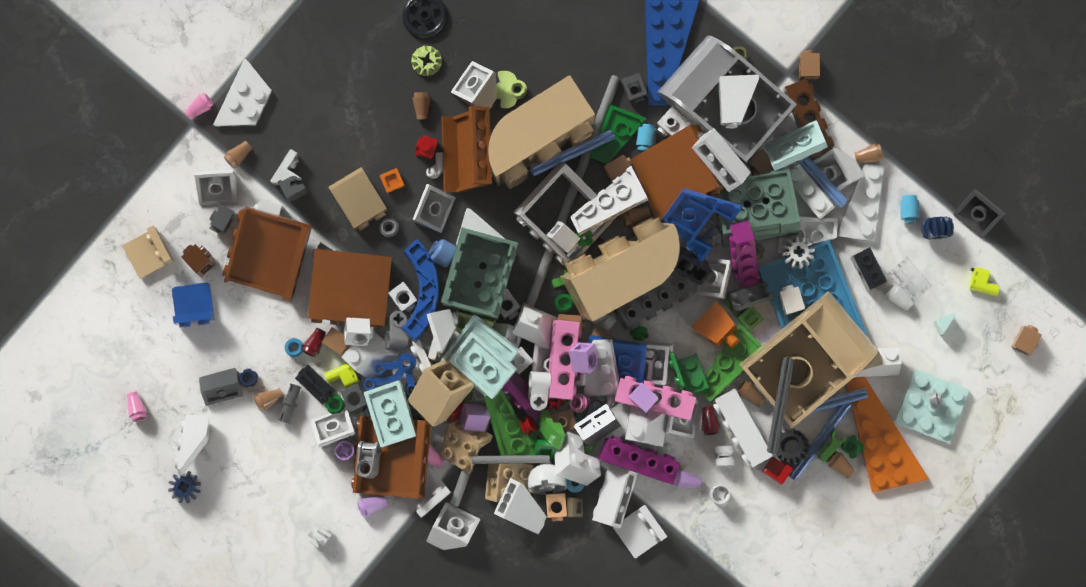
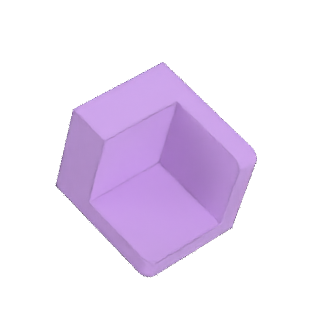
M641 382L630 394L629 399L647 413L658 400V397Z
M464 403L459 420L463 430L484 432L486 431L490 414L486 405Z

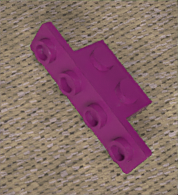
M515 371L501 390L506 395L509 393L514 398L512 400L513 404L518 409L522 408L537 423L541 410H535L531 407L528 398L529 386Z

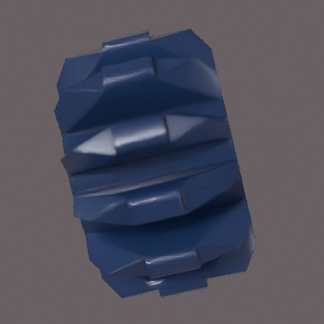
M947 216L924 219L921 227L923 238L935 240L951 237L954 234V223L952 218Z
M188 471L186 476L183 474L180 478L174 474L173 478L176 481H169V484L174 485V488H169L168 491H175L172 498L175 499L179 496V503H182L184 498L186 503H190V497L194 500L197 499L194 492L201 493L200 489H196V486H200L201 482H194L198 478L197 475L190 478L191 471ZM183 482L185 484H189V489L187 488V492H185V490H181L180 486L183 485Z

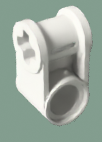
M530 372L528 398L531 407L535 410H542L547 406L551 385V374L549 372Z

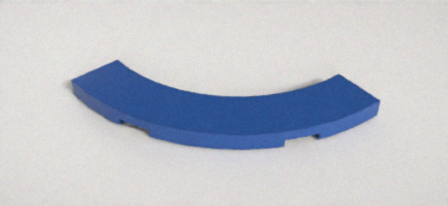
M418 239L404 250V254L412 263L419 281L417 306L410 319L402 327V331L414 343L418 341L430 324L426 314L436 311L439 294L438 276L434 263L431 260L430 254Z

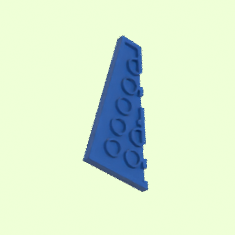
M645 0L648 106L668 105L657 92L679 68L699 0Z

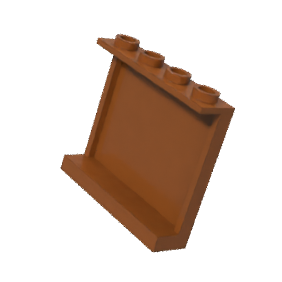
M470 106L468 107V112L454 117H441L444 192L462 193L492 184V169L488 154L490 141L489 107Z
M689 125L631 159L655 219L659 218L660 221H664L665 213L683 188L712 197L720 195V191L725 189L723 185H719L716 176L692 149L699 140L698 134L703 132L700 125Z
M246 206L237 215L236 221L239 222V225L233 231L232 240H234V244L228 250L227 258L230 259L228 265H225L222 276H225L224 282H235L283 296V300L291 301L294 297L312 225Z
M313 249L312 279L308 315H306V318L311 319L312 323H322V320H329L331 325H341L342 322H346V318L370 319V327H373V329L385 326L392 257Z
M360 416V420L357 422L358 439L355 442L356 458L353 461L355 472L351 481L353 493L425 499L431 424L428 421L413 420L417 430L416 437L382 447L378 475L375 478L369 479L359 476L356 472L358 444L360 441L374 444L379 441L371 417ZM370 465L365 467L366 474L370 471Z

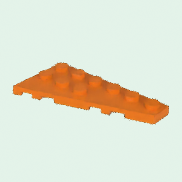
M865 377L851 379L846 384L847 392L865 388L868 395L865 399L851 402V408L859 441L864 444L862 454L872 493L929 480Z

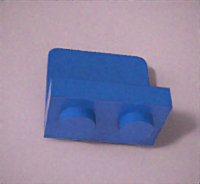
M205 282L172 288L175 311L173 323L179 325V328L190 327L191 323H198V325L210 324L211 320H215L209 283Z

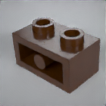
M196 244L193 246L189 245L182 252L181 258L200 277H203L216 265L210 259L211 253L202 245L200 247Z

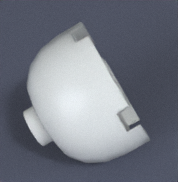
M551 462L540 463L529 474L528 490L530 493L546 495L545 491L552 490L553 494H557L566 490V478L556 475L555 465H552Z

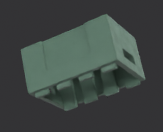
M790 168L771 171L767 174L748 176L738 187L730 192L725 188L720 191V195L716 196V198L742 206L741 211L732 222L716 213L722 247L730 246V225L745 221L750 223L755 242L799 234L800 217ZM763 199H769L770 203L764 204L762 201ZM750 202L751 206L744 207L743 203Z
M462 227L441 300L442 305L498 320L511 268L514 265L517 254L518 242ZM480 263H486V269L481 270L479 268ZM476 281L481 282L482 285L480 288L474 287V283Z

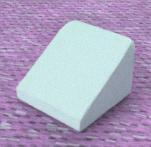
M951 313L935 321L934 324L939 335L944 334L954 319L955 314Z

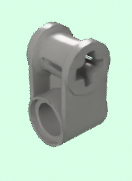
M401 311L393 312L385 320L386 348L406 349L408 346V336L402 331V327L407 323V318Z
M360 441L357 451L356 472L359 476L365 478H375L379 472L382 448H380L379 442L374 444ZM370 465V471L366 474L365 467Z

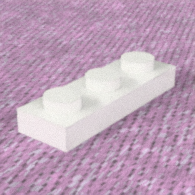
M800 163L790 170L793 187L819 219L835 208Z

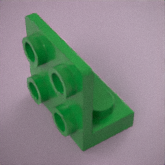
M674 352L670 353L671 359L668 361L672 371L674 370L677 376L674 378L681 392L682 390L692 392L694 396L710 390L697 353L682 359H678Z

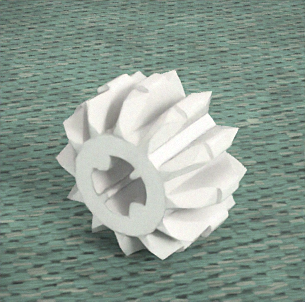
M795 236L794 242L791 239L787 240L790 246L783 245V249L788 252L782 253V256L789 257L785 260L786 264L793 261L791 268H794L796 263H798V268L802 269V262L808 266L810 263L807 259H814V256L809 253H813L815 249H808L812 242L809 241L805 244L806 237H802L801 242H799L798 236ZM796 248H799V251H803V253L800 255L801 257H798L797 254H794Z

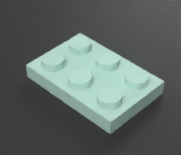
M817 120L764 144L774 171L828 147Z
M475 331L469 334L449 360L491 399L496 397L517 370L516 367Z
M401 380L363 392L380 448L416 437L417 430Z

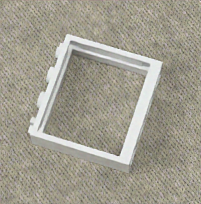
M561 163L547 175L513 213L518 216L516 220L524 227L527 225L531 229L529 233L537 240L540 238L544 242L542 246L550 253L553 251L557 255L555 257L556 260L564 265L569 260L583 254L590 246L580 247L577 245L573 251H569L566 255L525 215L561 174L588 201H592L597 197L567 164ZM615 218L590 230L593 234V242Z

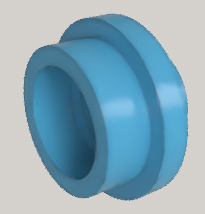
M297 338L289 339L285 344L287 355L299 357L303 353V342ZM294 344L298 346V350L295 352L291 350V346Z

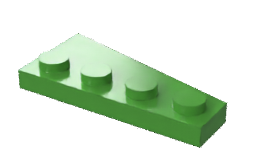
M740 322L736 326L737 330L733 333L739 339L738 344L733 348L725 344L705 375L710 390L701 394L710 403L744 372L739 364L762 346Z
M500 390L493 399L488 395H483L486 408L490 414V422L500 456L533 455L535 446L530 437L522 431L520 420L503 391Z

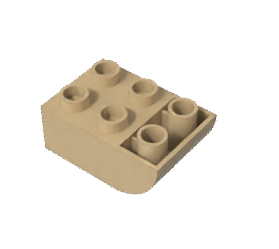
M570 75L504 116L494 128L489 141L488 154L493 179L497 187L504 182L509 189L516 187L529 177L526 168L536 162L545 163L561 152L560 147L569 141L572 146H576L593 137L592 132L594 129L592 126L594 125L595 113Z
M650 217L632 227L636 236L629 240H626L625 236L621 238L619 235L614 236L598 245L602 252L601 255L592 259L591 255L586 256L584 253L566 262L565 266L568 272L560 277L580 315L593 322L661 285L673 272L679 257V236L674 224L663 223L659 218L653 219V217Z
M828 291L739 365L775 407L783 358L789 357L794 359L784 419L793 428L861 372L877 355L878 349L831 292Z

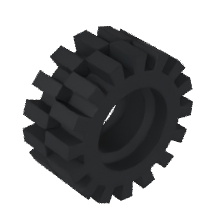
M792 428L791 430L785 429L784 433L781 431L776 456L787 465L795 466V463L801 464V461H805L807 459L806 455L810 453L808 451L810 449L809 441L801 431H796ZM790 440H795L799 444V448L794 454L785 452V444Z

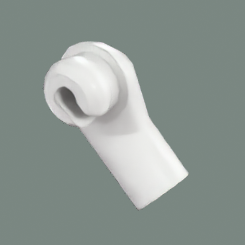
M443 152L435 153L436 163L426 171L427 176L431 179L438 178L443 173Z

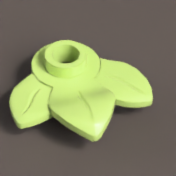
M498 72L500 82L496 84V97L501 99V108H511L518 99L526 95V84L523 81L517 80L512 72ZM520 87L521 92L515 93L514 88Z

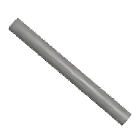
M549 455L472 456V464L550 462Z

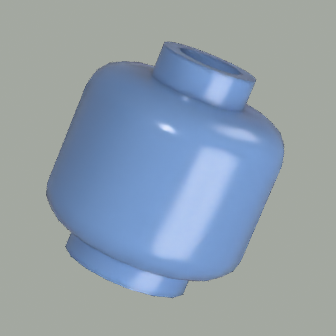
M445 239L436 240L429 251L431 260L444 268L452 264L456 246Z

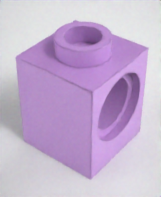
M577 343L569 350L572 372L589 374L598 366L595 344Z

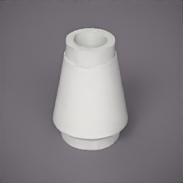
M893 283L885 291L887 299L904 310H908L912 306L913 301L900 284Z

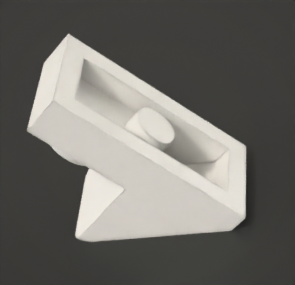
M290 149L270 180L272 184L276 186L279 185V180L283 181L291 176H297L289 171L291 168L294 169L299 162L297 152Z

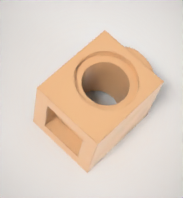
M565 493L547 494V517L551 518L552 521H563V517L567 516ZM552 503H561V512H552Z

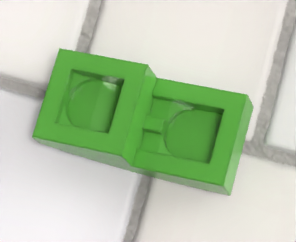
M728 298L723 301V304L750 332L764 320L754 306L740 311H732Z
M549 409L541 410L537 423L540 431L557 450H562L565 433L561 423H553Z

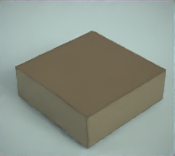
M567 498V517H582L583 499Z

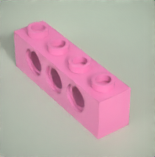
M553 321L548 370L551 374V385L548 398L572 400L573 396L576 395L574 377H577L578 372H572L569 350L578 343V338H581L582 328L579 327V322ZM565 335L570 338L569 346H565L562 343V338ZM562 355H566L569 359L566 366L560 361ZM561 374L567 377V382L564 385L559 382Z
M625 376V379L620 378L615 402L638 407L629 399L632 390L640 384L636 382L637 378ZM644 381V385L653 393H660L662 396L661 401L654 403L649 409L650 411L691 421L696 397H693L692 392L682 390V393L674 392L675 388L663 385L662 389L655 387L656 383ZM673 397H677L681 401L680 406L677 408H673L669 404L670 399Z

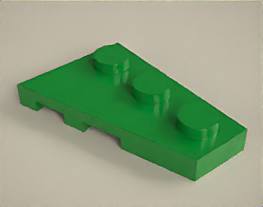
M610 105L600 134L611 130L615 139L594 148L590 159L603 164L610 163L646 118Z

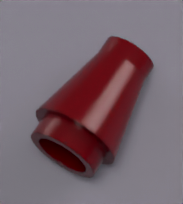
M316 328L302 344V351L311 357H316L320 353L321 342L326 332Z
M713 406L703 407L701 431L704 432V435L718 434L720 425Z

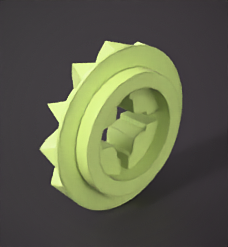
M423 46L416 49L412 55L411 63L413 69L418 74L431 76L440 69L442 58L439 51L432 46ZM430 54L429 59L433 63H427L424 67V62L420 58H426Z

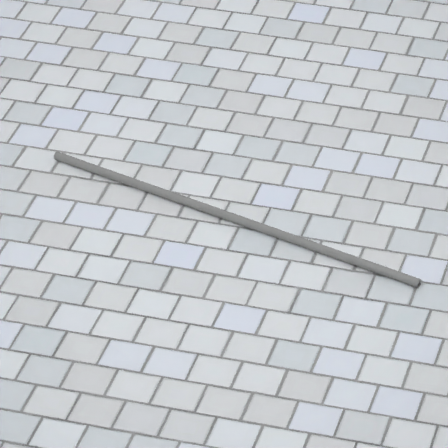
M611 76L594 125L592 126L594 129L592 132L593 137L600 134L621 79L617 76ZM593 149L581 155L575 171L581 180L586 172ZM570 184L556 223L560 221L566 224L578 193V190L572 184ZM545 250L527 297L526 304L532 307L535 306L553 259V251L550 253ZM489 419V422H488V425H487V428H486V432H487L488 427H489V425H490V419ZM463 470L461 471L449 504L459 506L471 473L468 474Z

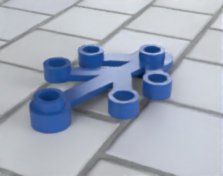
M404 353L399 356L397 361L377 362L374 366L376 374H383L385 370H398L394 375L374 379L371 377L366 378L363 383L364 388L372 390L375 386L399 381L405 373L408 383L406 393L411 395L412 392L409 391V387L415 388L416 386L412 371L416 367L415 357L412 354ZM408 360L410 365L405 366L403 361ZM377 365H381L383 371H378ZM371 381L373 386H367L366 382Z

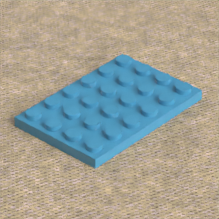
M830 240L808 248L815 249L813 253H809L814 256V259H807L810 263L808 266L802 262V269L798 268V263H796L794 268H791L793 261L786 264L785 260L789 258L788 256L758 267L762 281L768 283L766 287L767 292L773 295L770 301L781 329L826 292L830 291L867 336ZM798 251L794 254H797L798 257H801L800 255L803 253V251ZM793 285L794 288L799 287L805 309L785 315L778 293L783 291V287Z

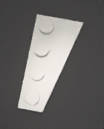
M864 164L862 169L864 177L857 181L837 232V237L870 242L875 241L884 166Z
M632 166L627 168L623 175L614 179L613 183L605 190H601L597 197L592 201H588L571 216L579 235L648 201Z

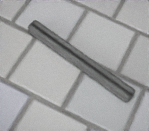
M789 357L783 358L767 452L772 454L778 453L794 359Z

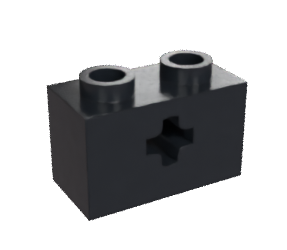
M680 245L679 257L674 271L701 286L712 272L708 261L705 259L703 262L697 258V254Z
M870 247L850 257L867 292L887 282Z

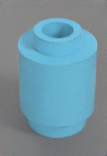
M643 124V127L638 128L636 143L638 151L644 152L656 145L657 129H654V125Z
M904 195L900 201L901 220L905 221V224H914L916 220L920 219L919 200H917L916 195Z

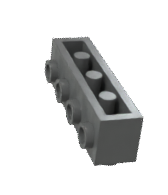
M676 273L667 278L661 285L613 310L624 330L629 327L633 330L640 326V321L645 318L649 321L656 317V312L662 309L665 312L673 307L672 303L679 300L681 303L690 297L688 294L693 289L683 275Z

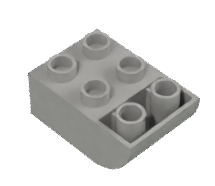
M712 36L705 37L657 92L664 101L678 110L692 124L700 125L704 134L714 128L744 165L756 154L797 105L740 54ZM759 75L758 83L741 124L737 125V128L732 129L721 126L719 77Z

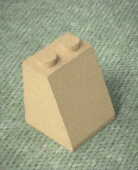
M362 167L329 186L330 191L355 230L359 229L361 231L367 228L369 222L373 219L378 221L386 216L385 212L388 210Z
M451 358L425 368L407 400L433 427L445 422L475 386L469 378L449 362Z

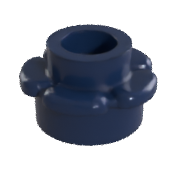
M245 369L240 373L239 380L244 387L256 385L258 379L256 371Z

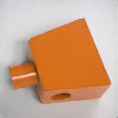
M717 301L691 326L697 335L718 348L724 343L733 348L739 342V339L733 334L737 330L735 323Z

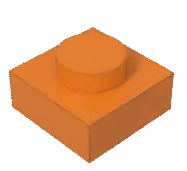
M397 168L379 175L387 194L404 187Z

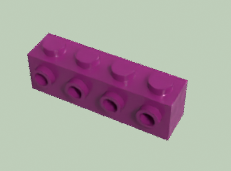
M745 221L730 225L731 237H729V243L731 246L730 253L734 280L739 281L740 287L752 286L759 283L755 238L750 223Z
M613 435L611 439L604 438L598 460L671 485L674 484L680 466L679 462L674 461L675 457L664 454V457L657 455L658 451L647 448L646 451L640 449L641 445L629 442V445L622 443V438Z

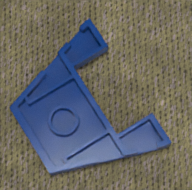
M683 188L665 213L663 220L666 223L675 225L678 236H681L686 241L687 247L690 250L693 249L698 255L697 258L703 262L713 246L697 237L698 233L714 212L732 222L741 211L742 206Z

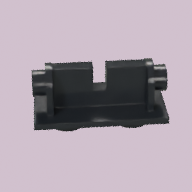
M309 365L302 368L295 377L322 405L336 391Z

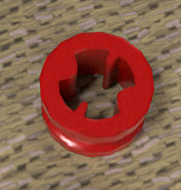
M527 416L526 420H520L521 429L526 435H530L531 431H537V425L531 416Z

